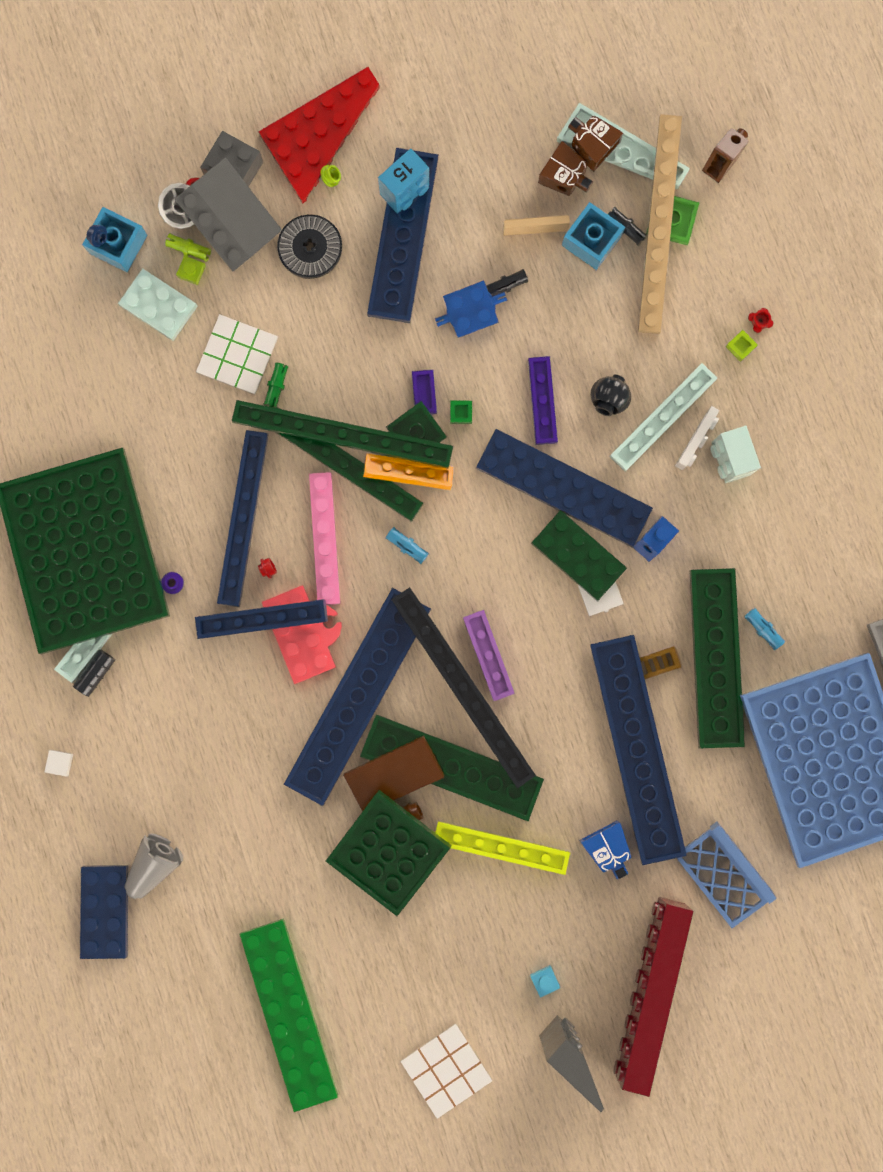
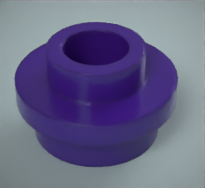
M169 572L163 576L161 584L166 593L177 594L183 589L184 580L180 574ZM171 579H175L176 584L173 587L169 586V581Z

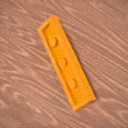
M366 453L363 477L450 490L452 487L453 467L449 466V469L394 457Z

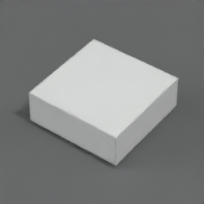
M49 750L44 772L69 776L73 754Z

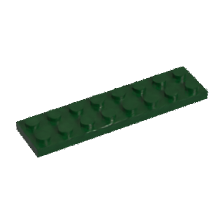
M736 569L689 570L698 748L745 747L743 703L740 697L742 695Z
M376 714L360 757L371 761L424 736L444 773V778L431 783L432 785L529 821L544 778L535 776L517 788L499 761Z

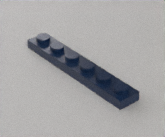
M325 599L195 617L197 639L328 622Z

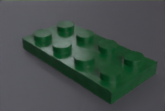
M561 510L531 542L537 550L597 602L627 569L625 565Z

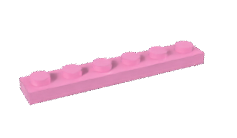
M332 473L309 474L317 600L325 599L326 605L341 604Z

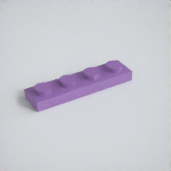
M484 610L463 617L493 701L515 694Z

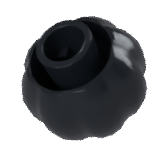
M614 374L612 377L606 376L593 384L590 396L598 413L604 416L619 414L629 407L631 392L622 376Z

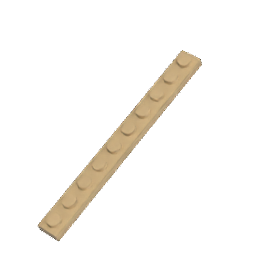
M660 114L638 326V332L661 333L682 116Z

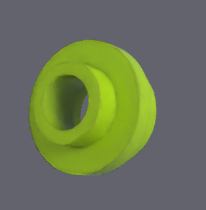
M326 165L321 169V178L327 186L335 187L341 180V173L336 166Z

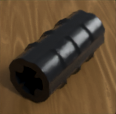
M99 649L82 674L78 676L73 687L89 697L100 681L104 679L103 677L110 670L116 659Z

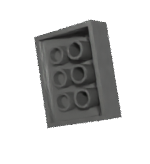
M226 158L174 199L232 271H235L282 231Z
M557 1015L539 1035L546 1061L595 1108L602 1112L604 1107L582 1052V1044L579 1042L580 1039L574 1029L575 1026L567 1018L562 1020Z

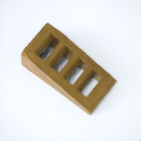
M675 646L640 657V661H644L648 674L644 675L645 679L682 667ZM666 653H670L674 665H669ZM661 655L665 668L661 669L657 656ZM652 658L656 671L652 672L648 659Z

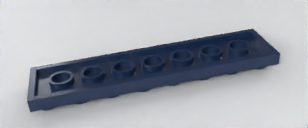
M396 148L394 163L401 156H403L408 151V149ZM415 150L413 151L429 167V188L422 196L418 195L412 200V204L406 210L402 209L398 213L386 203L367 312L368 317L411 323L439 154Z
M495 429L476 466L477 470L559 511L561 510L566 515L632 548L653 507L498 429Z

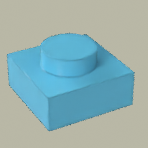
M550 965L530 974L540 998L560 989V985Z

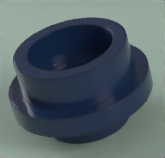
M92 225L87 231L86 238L92 246L100 247L107 240V230L102 225Z

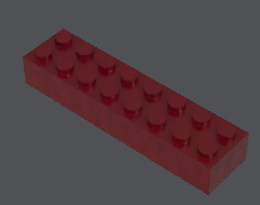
M658 897V902H654L652 907L654 918L652 924L648 925L646 937L649 939L647 947L644 946L641 953L643 964L642 968L638 969L635 982L638 985L636 992L633 991L630 998L632 1010L631 1014H627L625 1019L626 1035L621 1038L619 1044V1051H621L620 1060H616L614 1065V1074H616L617 1081L622 1090L650 1097L694 912L685 903Z

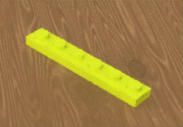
M437 822L435 833L451 844V849L566 875L570 856L569 851L445 822Z

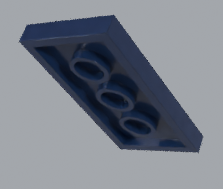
M92 865L81 867L80 959H126L128 957V895L124 887L128 878V865Z

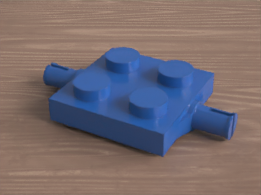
M483 280L444 295L447 314L435 318V321L438 322L436 324L439 327L450 322L455 329L457 338L497 324L499 321L496 315V305L508 301L507 297H504L506 294L503 292L492 297Z

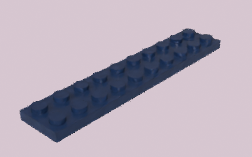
M393 587L283 784L321 806H324L416 638L391 600L402 593ZM422 604V606L429 615L431 608Z
M629 635L590 644L641 864L643 866L687 856L635 636Z

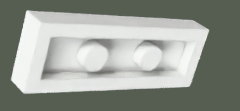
M713 406L709 408L675 467L683 470L686 466L691 467L697 457L694 454L698 447L702 448L708 437L705 434L708 429L713 430L719 418L716 416L720 410Z

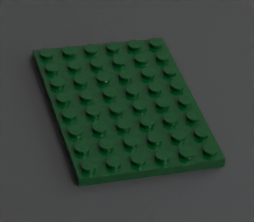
M123 447L0 483V508L38 654L42 655L170 617L126 452Z

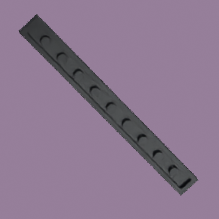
M409 587L392 598V602L515 786L519 788L535 777V773L412 589Z

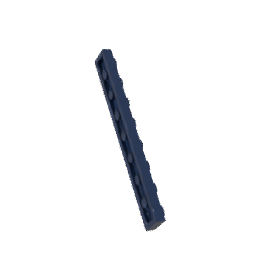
M246 430L217 604L240 607L268 433Z

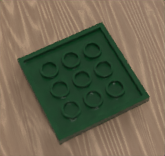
M378 790L325 862L394 915L398 916L452 845Z

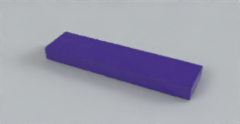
M550 356L528 358L535 445L558 443Z

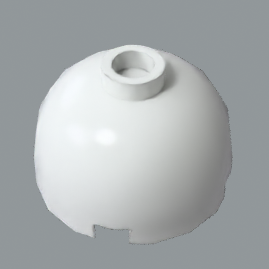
M175 183L166 187L159 196L158 201L159 213L163 220L170 226L179 229L189 228L194 225L174 200L189 187V185L183 183Z

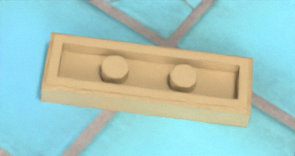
M568 215L505 220L503 235L568 231L570 218Z

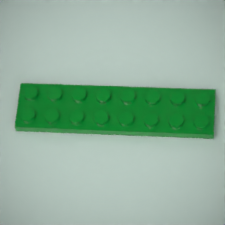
M284 918L241 932L239 935L293 1111L297 1112L338 1098V1092Z

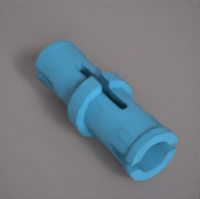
M395 527L386 536L387 540L401 549L400 552L403 554L407 553L419 564H422L429 555V552L414 543V539L411 537L407 538Z
M756 608L750 610L744 616L757 630L758 636H762L773 650L778 649L785 643V640L772 627L773 624L770 621L767 622Z

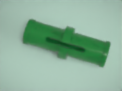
M275 363L271 380L267 383L268 391L263 403L264 406L277 408L281 391H284L285 388L283 383L289 368L287 365Z

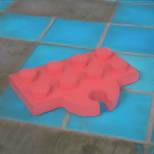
M302 585L262 602L263 607H271L310 600ZM326 605L327 616L335 617L338 615L334 609ZM324 622L272 629L294 684L337 668L328 647L339 638L342 622H337L330 629L325 627Z

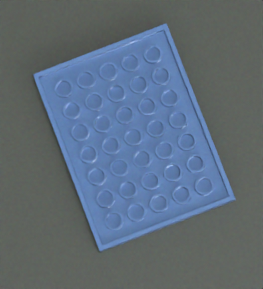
M865 653L740 695L797 867L802 868L882 841L883 691L870 653Z

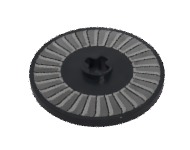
M307 214L292 219L283 227L278 237L277 250L282 264L290 273L301 278L314 279L328 274L336 267L342 255V240L338 229L328 219L319 215ZM309 242H312L314 246L311 248V251H307L305 247L309 245Z

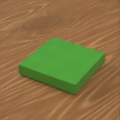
M674 196L670 241L683 245L689 244L699 202Z

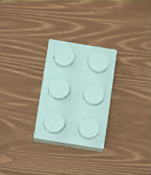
M143 268L118 303L120 307L172 341L175 340L198 307L195 302Z

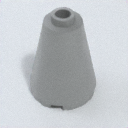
M149 834L148 837L144 836L124 886L129 897L133 899L144 898L181 864L183 855L177 847L174 850L169 846L171 841L156 834Z

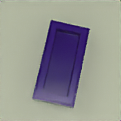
M433 370L412 371L414 405L422 401L431 414H437Z

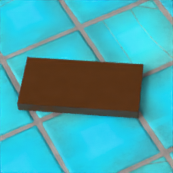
M422 736L345 772L343 776L363 812L378 790L394 801L444 778V773L427 740Z

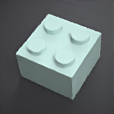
M747 426L721 433L711 442V453L714 458H717L719 464L718 473L720 478L724 479L725 484L748 477L761 468Z

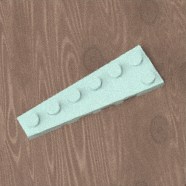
M579 103L558 135L557 142L561 143L563 141L572 148L573 137L576 134L568 128L571 121L577 117L585 124L592 116H597L623 132L621 143L604 161L653 180L656 148ZM679 161L677 164L675 189L679 188L690 170L689 167Z

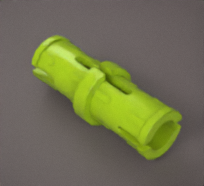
M171 233L168 234L167 237L170 240L166 239V247L181 251L185 256L191 255L205 262L209 260L207 255H211V248L196 244L189 238L186 240Z

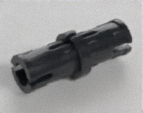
M613 207L612 212L608 213L610 217L625 226L623 234L625 233L637 246L647 237V234L633 223L634 220L632 218L628 219L617 207Z
M524 269L507 277L505 275L501 276L500 280L486 286L488 292L493 297L503 292H511L512 288L527 283L528 277Z

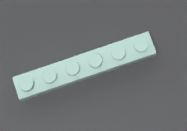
M701 363L610 455V458L626 472L717 380V377Z

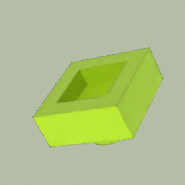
M184 255L176 276L198 285L206 265Z
M742 330L725 347L741 362L758 344Z

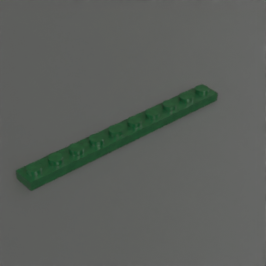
M236 400L232 416V423L447 469H449L453 452L452 445Z

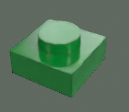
M450 400V424H472V401Z

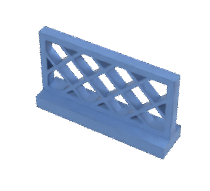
M718 821L685 847L686 853H698L697 865L687 863L683 857L677 858L731 928H734L766 903L770 904L777 899L771 888ZM709 836L716 842L715 851L702 850V843ZM718 847H720L723 852H718ZM701 853L714 855L713 867L700 865ZM717 856L728 857L730 860L729 869L716 867ZM691 868H696V874ZM699 869L712 871L711 883L703 882L698 878ZM715 871L728 873L727 885L714 883ZM732 874L743 876V887L730 885ZM714 887L726 889L725 901L717 900L713 897ZM730 890L743 891L741 903L728 901ZM746 892L756 893L761 900L754 905L745 904ZM728 905L741 907L740 915L733 920L727 915Z

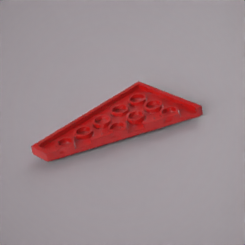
M369 67L258 131L302 204L307 201V197L319 183L321 169L332 163L338 149L343 146L346 137L350 135L357 124L358 118L364 109L368 107L371 98L376 95L380 88L377 79Z

